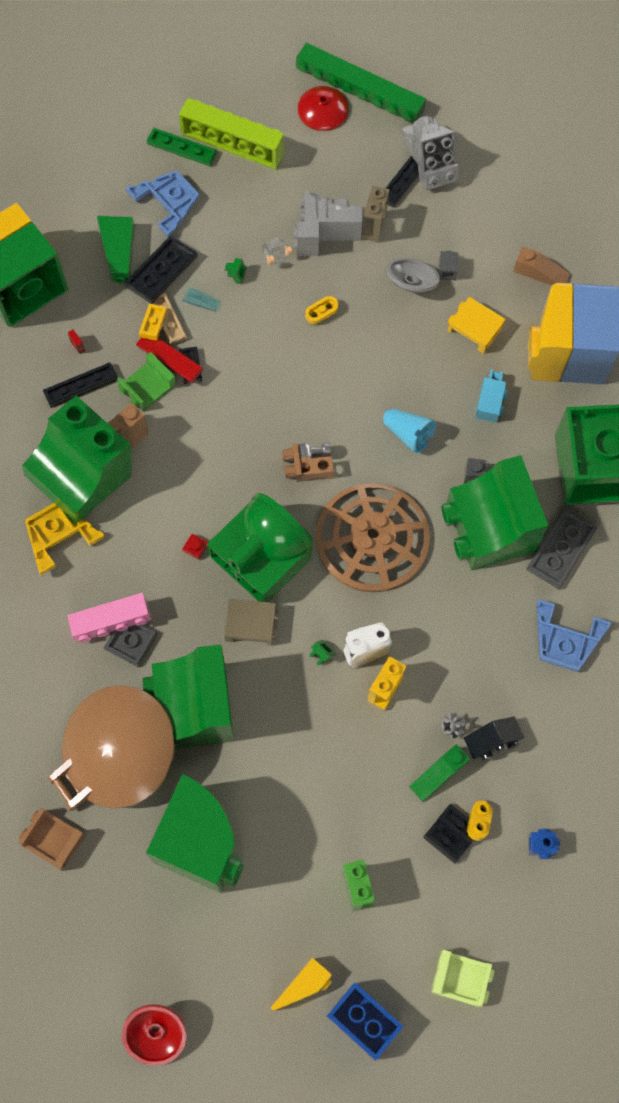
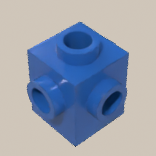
M538 829V832H531L529 834V855L539 856V859H551V856L556 855L557 851L560 850V839L556 837V832H551L550 829Z

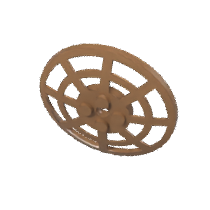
M359 484L340 492L325 506L316 528L317 551L327 571L342 584L363 592L388 591L408 582L422 567L430 544L429 526L419 505L403 491L384 484ZM365 488H381L396 494L391 501L380 497H367ZM355 490L358 491L360 499L348 504L342 511L332 507L344 495ZM402 497L415 508L421 521L410 522L405 511L397 505ZM369 502L382 503L387 506L382 513L372 512ZM362 504L363 514L357 518L347 514L352 508ZM396 510L405 523L394 525L389 518L392 511ZM329 514L337 518L333 529V539L322 543V526L326 515ZM342 520L352 525L350 535L339 537V528ZM424 529V545L422 553L418 558L410 552L413 542V530ZM375 530L379 536L377 538H370L368 532ZM407 531L405 548L395 542L396 532ZM352 543L353 547L357 550L353 559L345 553L341 545ZM336 547L341 558L349 564L344 574H341L331 564L324 550ZM391 549L400 554L395 560L385 564L383 555ZM363 556L375 557L377 566H367L359 562ZM405 558L414 564L412 569L404 576L389 582L387 570L396 567ZM355 569L369 573L379 572L381 584H364L350 579Z

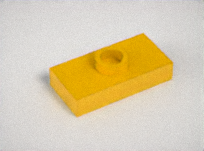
M154 304L148 305L139 330V337L157 341L167 313V307Z

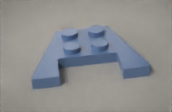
M178 171L156 177V180L150 182H140V185L134 187L132 185L126 187V192L135 202L151 193L171 214L158 223L159 229L167 237L173 234L199 199V193Z
M538 599L536 608L539 660L578 672L610 627L611 622L594 617L589 635L550 623L555 604Z

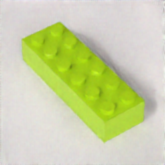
M187 98L179 113L181 135L275 170L284 155V133L277 129L266 127L261 123H255L245 117L236 116L229 111L220 110L215 106H209L191 98Z

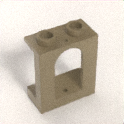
M372 185L363 217H366V222L361 236L362 239L379 242L387 215L390 189Z

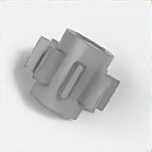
M450 713L449 716L443 717L444 720L441 727L444 735L450 734L451 738H457L459 735L464 734L466 722L463 716L457 717V713Z

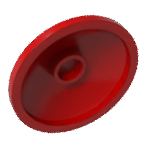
M313 87L307 90L298 102L300 120L313 130L330 131L336 129L345 122L348 116L349 105L346 97L333 87Z
M150 1004L139 1007L127 1017L123 1025L122 1042L126 1051L136 1061L146 1065L158 1066L173 1061L180 1055L186 1043L187 1032L182 1018L175 1011L163 1005Z

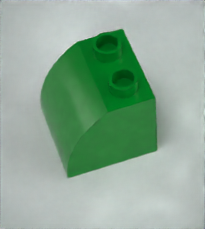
M182 774L146 854L154 864L219 893L222 892L224 885L234 888L244 865L241 864L242 859L237 857V847L229 820L219 802L204 786Z

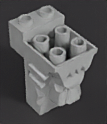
M428 116L421 117L413 125L402 128L403 144L417 162L419 180L426 190L459 181V166L456 163L453 130L440 126L435 119Z
M305 190V198L301 197V221H297V229H294V249H297V256H318L319 241H361L362 206H349L347 199H329L328 197H320L319 194Z

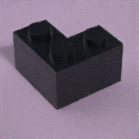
M515 716L491 721L463 738L473 760L478 758L486 760L493 756L494 751L500 752L507 748L509 750L519 745L518 742L525 737Z

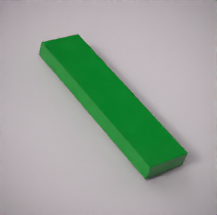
M154 127L147 139V145L209 167L217 154V150Z

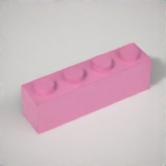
M143 593L67 615L72 637L80 643L88 642L91 638L97 636L105 637L115 630L124 631L133 625L141 626L146 624L147 621L152 620L148 602Z

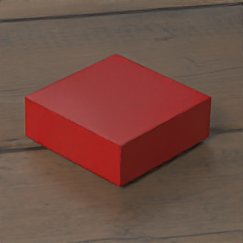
M74 329L68 331L70 342L76 351L81 354L85 351L83 342Z

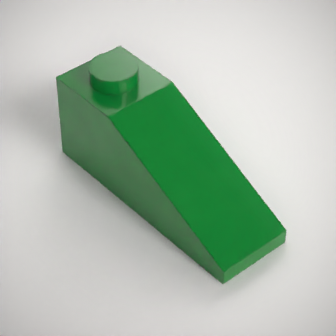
M456 744L409 787L423 802L461 770L470 759Z

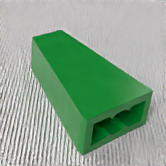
M97 216L112 282L124 283L131 276L135 230L133 217Z

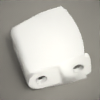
M380 622L347 632L348 636L345 639L347 644H345L343 653L347 663L353 668L383 657L389 653L392 644L389 630L384 623Z

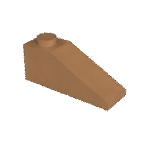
M523 246L513 271L549 285L567 283L570 275L569 272L540 252Z

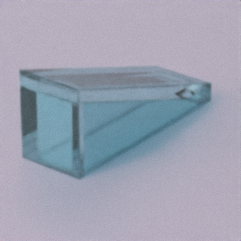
M191 287L187 289L182 302L214 312L220 302Z

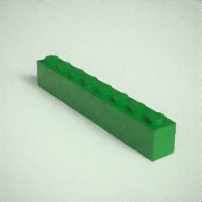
M307 42L296 56V68L301 72H306L316 79H321L331 86H336L346 93L355 95L361 100H365L376 107H380L393 115L395 114L403 118L405 121L414 123L425 110L426 98Z

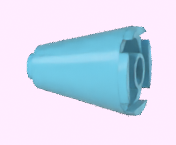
M395 408L387 410L383 415L384 425L412 452H422L429 444L427 442L429 436L433 437L435 433L436 422L430 418Z

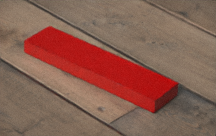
M141 337L136 343L139 349L147 354L151 352L163 365L192 384L203 371L200 365L159 338L156 341Z

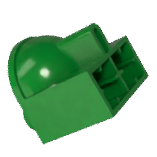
M256 493L251 501L207 543L209 557L258 602H269L312 559L311 543L313 538L279 503L263 493Z

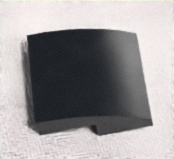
M452 804L447 806L423 837L454 864L474 841L467 832L469 818Z

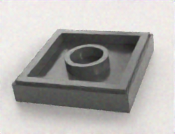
M133 625L124 631L115 630L104 646V650L139 667L156 638L157 632L144 625Z

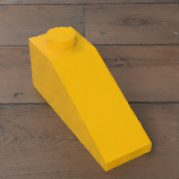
M312 958L271 1006V1009L276 1011L318 993L320 989L324 992L332 982L329 980L332 975Z

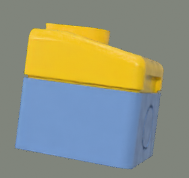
M554 283L550 288L539 326H531L529 330L528 370H531V379L559 382L561 379V382L605 384L619 354V286Z

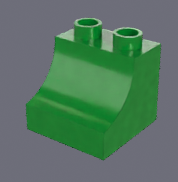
M76 395L48 418L47 428L40 444L22 464L23 473L29 481L77 524L131 477V443Z
M521 455L501 460L492 469L478 478L450 488L447 503L441 504V512L447 526L455 524L459 535L458 538L453 539L456 555L459 561L467 559L471 570L536 552L548 527Z
M222 644L197 647L186 656L151 664L153 676L143 677V691L157 699L168 713L174 728L175 749L234 742Z

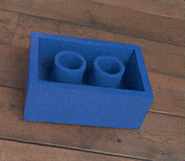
M355 982L326 1016L374 1061L380 1057L404 1027Z

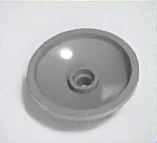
M413 258L394 259L388 263L386 269L388 277L395 285L410 292L430 291L437 287L440 280L438 272L431 265Z

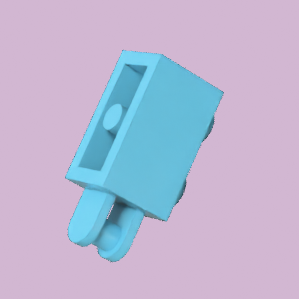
M491 369L489 378L484 377L475 418L497 423L498 417L503 416L505 406L501 404L502 400H506L508 389H505L506 382L502 381L503 371L499 373Z

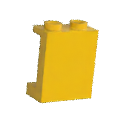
M468 297L465 302L462 301L457 309L458 312L450 316L447 322L449 324L448 331L451 333L454 329L478 344V351L484 354L503 329L506 319L471 297Z
M389 656L369 690L367 701L384 711L404 678L402 674L406 669V665Z

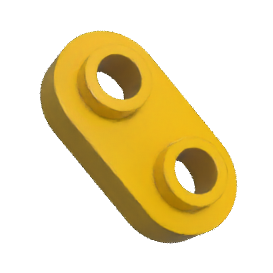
M326 296L310 305L305 311L306 321L310 324H318L334 315L338 311L337 299L332 296Z
M477 801L470 811L467 832L470 838L475 841L485 839L489 833L493 811L491 805L486 801ZM477 826H480L482 831L478 830Z

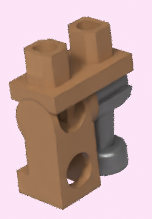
M329 442L322 443V447H310L306 443L298 445L295 443L292 444V448L282 450L284 462L294 461L293 466L284 467L286 478H296L297 482L316 478L334 479ZM322 454H323V456H324V457H320V458H313V456L322 455Z

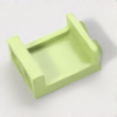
M442 950L431 993L482 1007L483 1003L486 1004L488 1001L489 991L486 989L488 982L491 983L494 976V970L491 969L492 964Z

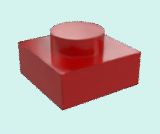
M191 534L182 551L200 560L207 548L208 541Z

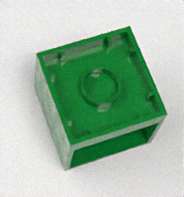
M619 404L566 407L555 433L563 505L619 502Z

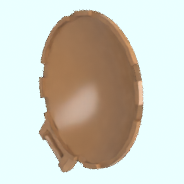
M130 686L103 688L84 699L74 710L64 731L62 740L63 765L48 777L50 783L56 786L66 801V807L69 811L75 810L86 800L102 807L124 808L139 804L153 795L167 778V772L175 755L174 728L168 713L152 695ZM65 775L78 793L74 798L61 780Z

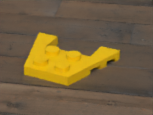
M55 503L25 519L40 576L55 568V563L46 551L68 537L80 532L89 546L104 538V534L100 530L97 531L87 521L80 520L76 524Z

